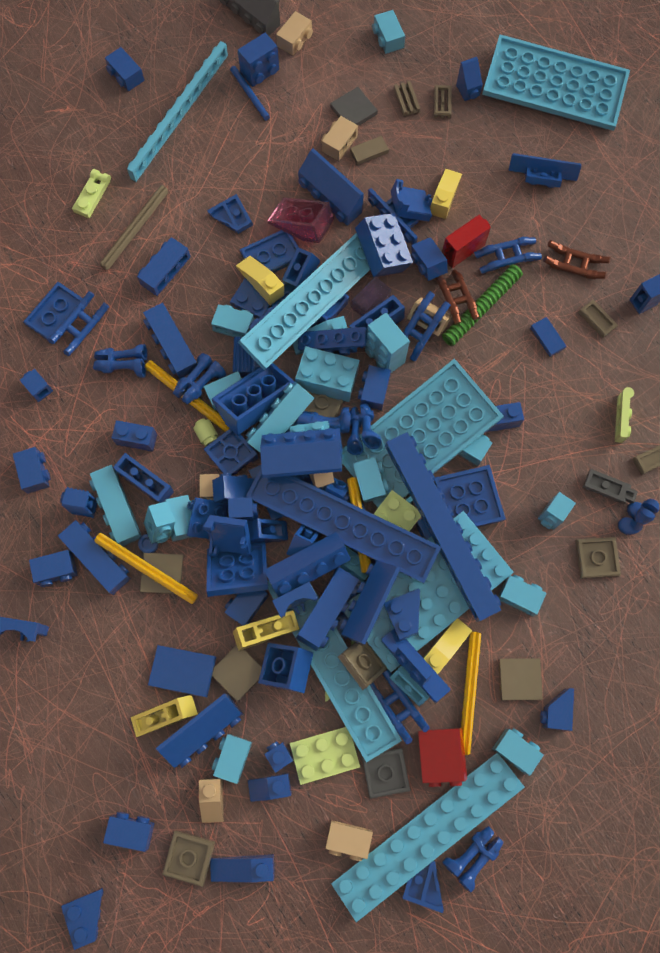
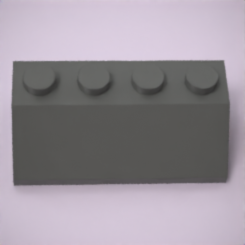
M220 0L223 5L229 7L234 14L243 18L247 24L253 26L260 34L266 32L269 36L280 26L279 0Z

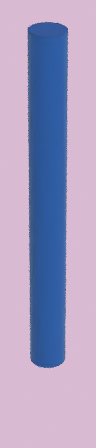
M232 66L230 71L263 119L267 121L270 115L237 67Z

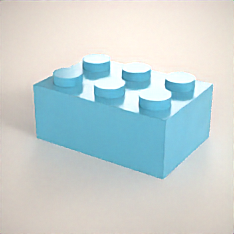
M384 313L368 325L365 351L370 358L373 357L375 359L377 367L389 369L392 373L405 363L410 341L389 315Z
M305 346L295 382L311 393L322 394L330 398L349 402L358 374L360 360Z

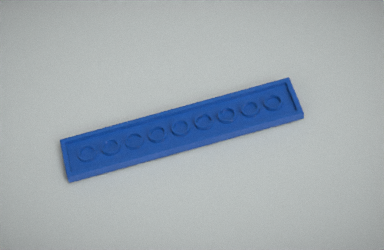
M261 467L246 495L247 498L252 497L253 501L326 537L336 532L345 546L374 560L401 568L399 572L423 584L441 550V546L294 476L263 478Z

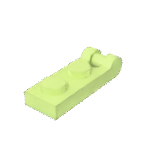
M93 169L89 180L72 207L73 212L90 218L108 187L111 176L106 173L101 174L100 171Z
M630 387L625 388L617 397L615 442L623 443L631 434V426H629V420L632 416L630 399L634 396V390Z

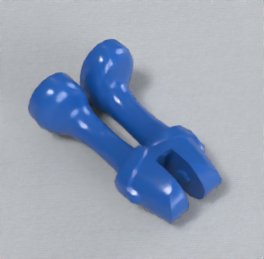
M139 344L129 350L114 351L113 348H106L96 351L94 353L96 361L93 363V369L103 373H112L118 369H130L135 372L137 377L145 378L146 368L144 367L145 363L143 360H147L148 357L147 347L145 344ZM136 358L133 360L116 361V359Z
M201 353L197 357L198 363L194 370L187 377H182L177 382V386L173 391L176 397H182V401L185 404L198 399L202 394L201 390L212 378L221 379L227 376L224 368L217 361L213 362L212 358L207 354ZM207 370L205 374L195 383L194 381L202 373V371Z
M367 403L360 405L361 414L356 406L351 408L350 411L352 431L346 446L347 451L352 455H360L363 452V443L369 449H377L382 444L381 437L371 430L374 412ZM361 426H362V440H361V438H360V427H361Z
M349 407L342 408L338 417H325L317 412L303 411L297 418V425L328 421L330 428H340L341 433L349 434Z
M648 499L643 503H630L627 506V512L632 518L624 517L618 522L619 530L626 535H634L640 532L643 525L654 520V514L659 511L658 501Z
M489 826L473 835L472 844L462 856L455 860L445 858L442 862L470 893L475 889V879L480 870L489 860L494 861L497 858L504 843L498 836L487 847L484 846L494 835V831ZM480 852V856L465 873H462L467 864Z

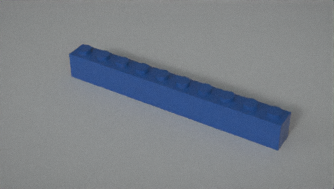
M408 432L387 441L385 448L435 544L441 546L440 553L476 622L482 621L501 611V601L496 594L493 595L490 589L492 587L491 582L487 576H483L481 572L482 566L477 558L474 559L470 543L464 540L460 524L455 523L451 507L449 505L446 506L443 500L445 498L440 488L436 487L432 471L427 470L423 454L418 453L414 437L409 436Z

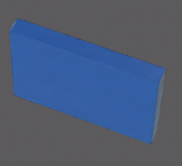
M285 228L240 249V253L243 259L251 256L274 273L289 266L298 245L288 228Z
M57 282L23 323L48 341L77 307L82 298L60 282Z
M157 645L148 686L208 697L216 656Z

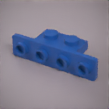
M513 153L509 164V171L525 173V182L531 185L540 184L550 188H560L562 179L577 181L582 166L580 163Z
M370 188L368 190L369 203L373 207L376 206L381 215L395 213L405 241L412 245L417 243L418 237L411 228L419 220L397 217L392 198L384 202Z
M356 327L306 331L298 338V350L304 351L305 346L348 356L350 353L357 352V347L366 346L367 328Z
M394 629L381 639V642L392 653L397 662L406 669L411 678L420 685L435 703L449 693L450 688L407 639L399 642Z

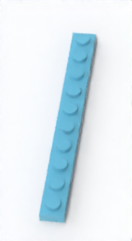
M220 41L213 48L211 55L208 59L204 60L203 66L194 74L192 81L186 85L181 96L177 97L173 107L167 111L162 122L158 123L156 130L148 137L143 148L139 149L135 159L129 163L127 171L131 180L138 181L228 56L226 43Z

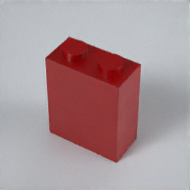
M480 214L445 238L442 253L451 268H454L474 254L475 251L485 246L491 227L489 222L483 219Z
M463 729L418 731L422 782L429 783V787H440L441 782H449L450 786H461L462 782L467 780Z

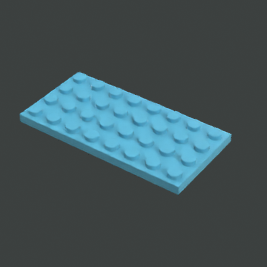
M500 34L482 95L614 131L630 70Z
M453 359L371 425V430L381 437L382 444L379 448L369 449L363 443V452L360 455H352L347 451V446L342 449V464L353 477H356L353 463L376 457L377 461H381L383 465L382 479L387 480L390 491L386 492L387 496L393 490L404 498L409 492L385 448L387 441L408 432L409 436H413L417 443L416 449L418 453L423 454L427 470H431L434 474L503 419L504 416L460 364ZM386 497L374 500L373 502L379 507Z
M462 511L454 518V521L460 524L463 530L462 536L465 541L470 543L473 549L471 553L474 559L477 558L482 566L481 572L491 582L492 587L490 589L492 591L514 572L467 514ZM432 536L427 539L428 541L435 543ZM440 552L424 584L399 572L386 601H389L418 588L420 589L418 634L407 638L416 651L469 609ZM359 593L357 596H355L353 599L357 601L358 598H359L360 593ZM353 599L348 602L349 606L344 613L348 617V619L351 614V612L348 611V609ZM383 605L367 639V643L387 669L392 672L400 664L381 642V639L394 629Z

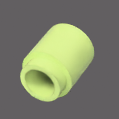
M202 418L195 423L193 429L201 444L205 445V447L218 438V434L209 419L205 420V418Z

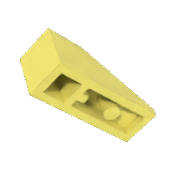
M445 169L431 203L432 215L443 219L447 218L462 176L461 173Z
M249 256L236 265V268L269 305L284 296V284L271 270L253 257Z
M294 610L286 612L283 618L280 615H276L237 627L233 631L238 651L292 633L300 628Z
M457 618L423 657L424 660L439 674L472 630Z
M188 695L131 717L136 737L198 715L193 696Z

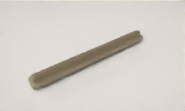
M160 185L101 260L100 265L102 268L108 270L168 194L166 187Z

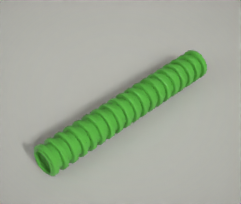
M510 265L502 273V276H499L491 284V287L476 300L475 303L479 314L478 319H481L493 307V304H496L508 289L523 276L518 266ZM468 309L460 317L462 323L451 325L450 329H447L442 334L443 340L448 345L454 346L478 322V319L472 320Z

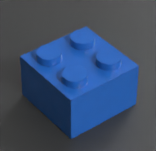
M266 32L237 50L240 73L252 87L260 84L264 79L274 75L279 70L278 46Z
M268 643L258 683L273 688L305 693L314 652L294 646Z

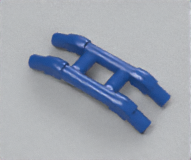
M520 237L495 245L491 244L474 252L476 259L484 255L496 253L498 260L480 267L482 274L512 264L542 259L541 253L528 252L522 255L520 246L536 244L535 237ZM512 248L515 257L505 259L502 250Z
M91 291L87 292L77 307L48 339L49 343L55 344L64 335L66 330L76 337L63 351L67 356H70L109 309V305L103 303L92 318L83 312L95 296ZM77 317L87 323L81 331H78L71 325Z
M431 291L423 298L403 331L407 338L411 335L419 340L410 356L412 361L417 360L425 344L451 306L448 302L444 301L433 318L425 314V310L435 296ZM419 319L429 325L424 334L414 329Z
M387 669L382 674L394 692L384 699L373 682L370 686L399 736L406 744H410L413 739L401 722L411 716L423 732H427L430 726L417 711L408 696L390 679L392 673ZM400 699L406 709L395 715L389 705Z

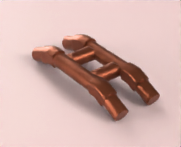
M552 240L548 242L547 246L559 254H565L563 263L546 255L543 258V262L550 267L581 275L588 279H606L607 272L587 270L589 261L594 264H610L611 256L589 254L567 248V246ZM572 257L582 259L580 267L570 265Z
M456 269L452 270L451 275L456 283L447 285L446 280L441 276L434 278L446 302L451 305L449 310L455 325L462 323L457 307L459 304L466 303L472 320L479 318L476 303L460 272ZM460 289L463 296L453 298L450 292Z

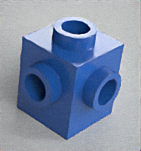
M334 478V483L326 485L322 489L347 502L350 498L348 485Z

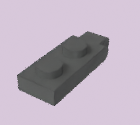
M593 469L588 471L583 488L622 504H625L626 501L634 503L638 493L631 489L632 486Z

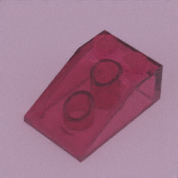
M283 197L268 219V224L302 241L320 243L332 224L334 216L329 202Z

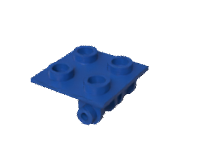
M197 497L191 502L189 501L187 508L192 513L186 536L209 539L208 532L203 529L209 515L226 517L228 504L214 503V500Z

